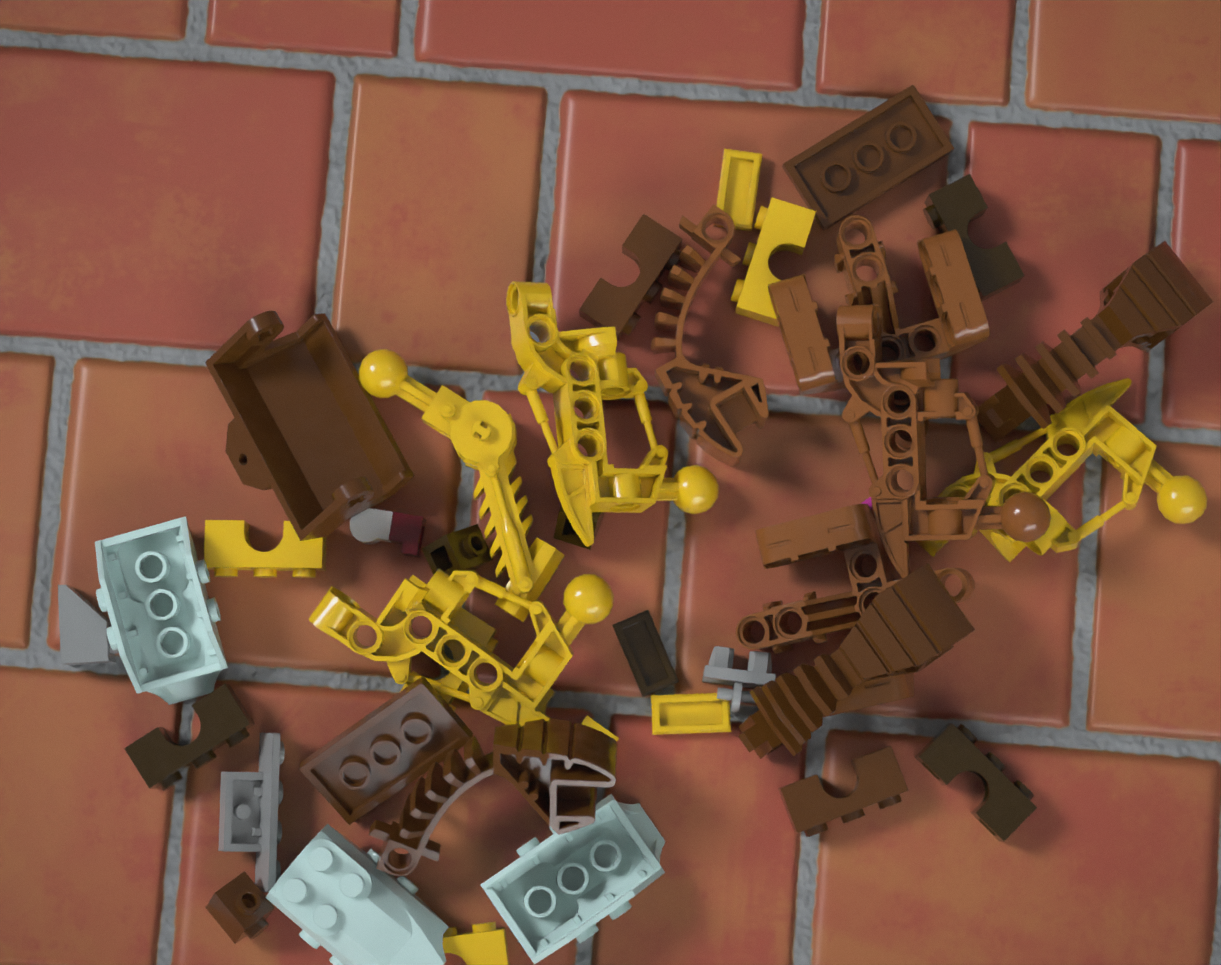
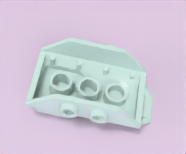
M186 516L96 541L95 550L101 586L100 589H96L98 604L102 612L108 611L111 627H108L106 630L110 646L113 651H119L120 658L136 693L145 691L153 693L171 705L213 692L219 673L222 669L228 668L216 622L221 620V615L215 597L211 599L208 597L205 583L210 582L209 571L204 559L198 561Z
M612 794L608 795L596 804L595 822L593 824L560 835L549 827L553 835L541 843L536 837L516 850L520 858L481 884L486 895L534 964L566 945L574 938L580 944L599 931V928L596 926L597 922L607 915L612 920H615L632 907L628 900L665 873L660 865V856L666 841L639 803L625 804L617 802Z
M329 824L309 842L266 896V899L302 929L299 935L303 940L315 949H318L321 945L332 954L329 961L333 965H444L447 961L443 950V934L449 927L415 895L419 888L405 876H399L396 879L393 875L376 869L379 854L371 848L366 853Z

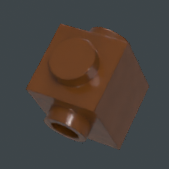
M244 871L215 892L205 908L236 944L246 936L252 940L261 934L269 926L266 920L275 907L266 899V896Z

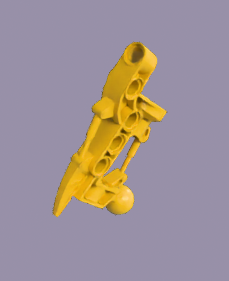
M511 282L506 295V306L510 319L511 344L518 364L525 372L518 384V391L522 395L527 396L536 421L541 425L552 453L548 457L547 463L551 468L557 495L567 518L584 545L589 547L594 543L592 512L642 513L655 504L656 501H673L681 511L690 514L709 510L718 498L719 485L716 476L706 467L699 465L683 467L676 472L673 478H664L667 468L665 463L668 451L663 445H658L652 427V417L644 393L648 388V384L637 368H627L625 354L615 352L617 346L615 327L558 332L556 312L553 309L552 292L549 284L542 282ZM530 331L537 335L539 342L531 337ZM570 370L576 372L580 381L571 375ZM540 387L553 394L558 447L547 422L549 419L537 391ZM634 398L640 421L644 424L651 451L646 454L637 469L614 468V464H608L602 400ZM574 407L582 412L584 419L576 414ZM578 444L585 448L588 456L581 453Z
M1130 378L1107 383L1072 400L1061 412L1050 416L1052 423L1044 430L1041 427L1021 439H1015L990 453L983 452L988 473L992 474L996 480L988 506H1002L1003 502L1013 494L1025 491L1035 493L1043 498L1049 507L1051 515L1050 525L1045 534L1031 542L1016 541L1008 536L1004 529L979 530L1009 563L1026 546L1040 556L1049 548L1056 553L1077 548L1079 541L1103 526L1106 520L1124 508L1126 510L1134 509L1137 506L1144 483L1157 493L1158 508L1165 519L1175 524H1189L1204 513L1207 506V495L1201 483L1188 475L1173 477L1153 459L1157 446L1111 407L1130 388L1132 383ZM1046 434L1047 441L1011 477L996 473L994 463L1022 449V446ZM1061 444H1071L1076 448L1077 453L1065 456L1057 450V447ZM1092 453L1096 457L1101 455L1121 473L1120 478L1123 480L1122 500L1100 516H1095L1075 530L1046 500ZM977 460L974 474L963 476L953 484H950L938 497H965L976 480L981 476ZM1041 470L1048 473L1051 479L1045 483H1038L1030 475L1034 471ZM949 540L916 542L934 558L935 554Z
M439 568L427 584L414 575L409 580L405 578L378 619L361 608L347 594L333 586L330 587L308 619L321 631L339 640L355 653L374 661H386L397 684L407 683L411 685L422 677L411 673L412 656L420 652L425 653L469 685L468 694L444 686L441 682L426 678L438 693L440 692L469 702L473 709L480 710L504 724L519 723L522 727L525 722L540 719L548 721L551 719L535 708L572 658L574 652L570 645L584 625L598 623L610 614L613 607L614 594L610 585L603 578L595 574H583L575 577L565 589L563 604L566 611L556 623L542 601L531 602L507 591V588L479 576L474 570H454L449 576ZM475 587L500 599L505 598L529 609L537 638L515 668L450 623ZM424 616L431 621L432 632L430 636L419 637L413 632L412 622L415 617ZM368 625L375 630L377 640L373 646H364L358 641L357 631L360 626ZM450 639L460 641L465 648L464 657L460 660L449 659L444 652L446 641ZM490 663L496 668L497 679L495 682L484 683L478 679L476 669L479 664Z

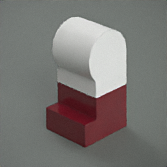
M369 508L351 517L350 531L357 540L365 544H375L380 541L403 544L402 554L420 558L426 519L423 516Z

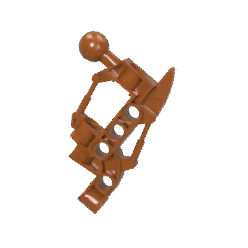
M880 305L839 306L836 325L839 338L840 368L845 386L852 395L842 412V417L844 421L849 422L859 454H862L872 483L869 488V495L872 500L876 526L884 548L900 576L904 578L910 574L909 542L907 541L970 540L976 536L978 530L1004 529L1008 536L1021 542L1035 541L1043 536L1049 528L1051 515L1046 502L1035 493L1025 491L1015 493L1006 499L1002 506H988L996 480L992 474L988 473L984 458L983 440L977 419L979 408L968 392H959L958 379H941L940 358L883 361V317ZM858 352H863L869 358L870 365L865 373H860L854 367L853 360ZM898 390L906 392L910 397V407L907 411H900L894 405V395ZM869 412L881 417L883 475L879 479L860 418ZM941 418L966 420L972 448L974 447L981 476L976 480L965 497H927L925 420ZM899 430H905L912 438V446L908 451H904L896 445L895 436ZM901 469L907 470L913 476L914 483L911 490H905L897 483V474Z

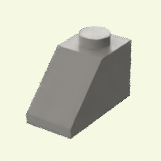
M58 585L61 664L115 663V654L119 653V651H113L108 640L106 629L111 627L110 620L73 587Z

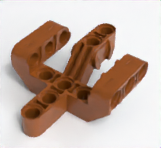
M850 216L841 223L836 238L839 253L834 255V263L837 273L843 272L850 294L845 295L846 303L848 306L880 305L883 317L882 347L892 348L897 354V360L940 358L942 360L988 339L990 332L986 314L963 243L956 229L917 240L919 256L939 318L900 329L893 294L899 293L896 282L891 281L885 262L886 249L883 240L877 241L871 222L863 216ZM852 229L859 230L863 233L865 241L857 245L851 244L846 240L845 233ZM861 266L872 267L877 274V278L872 281H863L858 277L856 270ZM806 274L768 284L772 306L800 395L832 392L846 388L839 365L840 350L839 348L829 350V340L823 337L817 315L818 305L816 301L813 302L806 282ZM918 336H926L932 340L934 349L929 352L919 351L914 345V339ZM863 352L856 353L854 359L860 365L859 372H867L870 365L869 358ZM909 396L903 400H893L894 405L900 411H907L910 407L911 401ZM929 419L924 421L925 437L930 427ZM899 430L895 436V442L901 447L910 448L912 446V438Z
M868 504L846 506L755 530L764 569L780 567L844 551L853 591L817 598L816 591L805 593L803 600L783 604L782 600L765 603L762 605V612L749 614L738 622L736 638L744 648L754 650L772 647L774 654L794 650L792 644L811 639L815 641V644L827 642L826 634L852 629L870 605L872 597L901 580L894 579L890 558L881 541L875 518ZM867 555H872L877 562L876 572L870 577L863 572L861 566L863 559ZM943 568L934 571L944 587L950 575L955 574L960 578L962 582L961 592L956 596H951L956 604L968 600L973 594L975 582L967 570L962 568ZM792 612L799 614L802 619V626L798 633H793L787 625L788 617ZM756 621L760 622L765 629L764 638L760 642L755 641L751 636V627ZM914 673L862 682L852 690L848 697L837 701L836 711L829 716L914 697Z

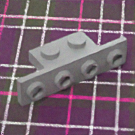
M260 733L259 772H221L218 851L256 852L255 884L261 892H269L281 877V866L277 860V844L280 843L282 838V825L278 820V804H281L283 799V784L279 781V767L284 761L285 748L283 742L280 741V733Z

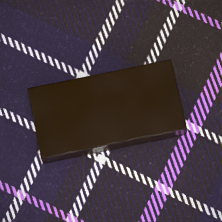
M649 610L612 625L642 697L679 682Z

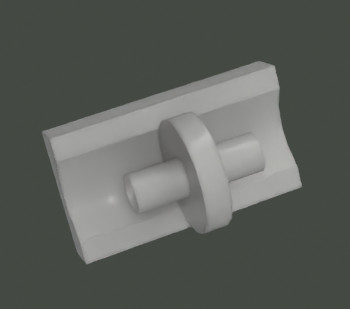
M714 646L709 664L704 667L702 682L733 686V689L718 687L716 699L731 701L730 712L739 713L740 702L755 704L754 699L749 693L750 691H743L742 687L754 689L757 686L762 687L771 680L775 681L776 674H771V653L750 651L747 670L732 669L735 649Z

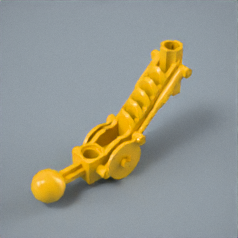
M378 349L369 353L362 360L359 367V380L363 388L370 395L378 398H389L397 395L423 411L424 414L421 418L423 423L450 439L459 458L466 463L465 466L479 471L480 478L473 493L474 500L476 501L484 492L486 494L479 511L480 520L491 512L484 535L487 539L495 530L497 533L490 549L491 559L502 550V556L495 570L496 577L498 578L507 568L510 580L505 587L507 588L506 590L531 602L537 601L565 555L537 537L530 549L528 548L526 536L533 523L532 514L522 523L520 520L528 502L527 496L524 495L517 504L515 502L522 484L521 475L511 485L509 481L517 464L514 454L517 444V429L511 414H507L498 404L487 400L469 402L443 385L436 393L408 375V367L405 360L397 352L389 349ZM498 598L495 603L496 606L523 623L530 613L529 609L505 598Z

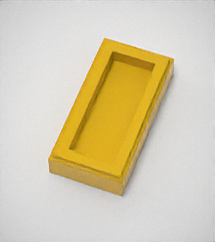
M724 148L716 206L732 218L735 225L734 229L752 231L762 154ZM714 224V225H713V226L723 227V226L720 225V224Z
M717 693L651 695L652 735L731 732L730 701L716 699Z

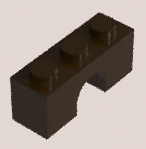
M970 174L928 195L924 202L926 208L923 209L924 215L931 228L935 229L938 227L940 233L955 229L958 231L981 302L1021 281L1025 275L1007 242L991 249H983L976 246L968 236V224L983 216L988 208Z
M222 685L192 705L201 724L199 735L192 743L180 746L170 738L165 728L157 727L124 748L149 789H156L159 786L163 791L169 789L183 779L181 772L194 764L195 768L199 769L217 757L214 751L227 743L231 748L250 736L247 729L255 724L230 685Z
M949 723L915 758L942 785H948L959 773L964 771L976 774L984 785V796L971 814L998 841L1004 842L1037 809L1030 801L1034 795L1022 782L1016 780L1012 783L1002 773L1006 767L991 752L984 755L974 745L978 739L963 724L956 727L953 723Z

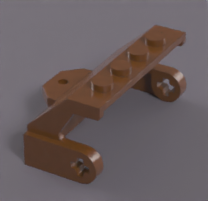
M266 311L248 320L205 362L234 416V419L228 424L225 452L244 485L260 490L273 489L300 541L327 537L347 519L390 498L414 477V474L370 394L363 388L359 380V374L326 314H315L296 332L274 340L283 331L284 325L276 311Z

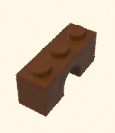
M643 214L622 245V253L634 260L639 267L640 274L634 283L625 287L614 286L600 278L580 307V317L597 328L615 327L617 341L623 333L630 336L641 319V316L637 314L638 310L645 301L651 304L660 292L663 284L658 281L665 270L670 271L673 265H678L679 256L682 252L679 250L682 246V238Z
M887 746L851 760L856 773V785L852 792L845 797L835 798L827 794L817 774L778 788L794 832L804 831L806 837H810L828 830L826 822L841 817L842 822L846 823L864 816L863 808L878 803L879 808L883 809L901 802L900 794L908 791L892 747Z

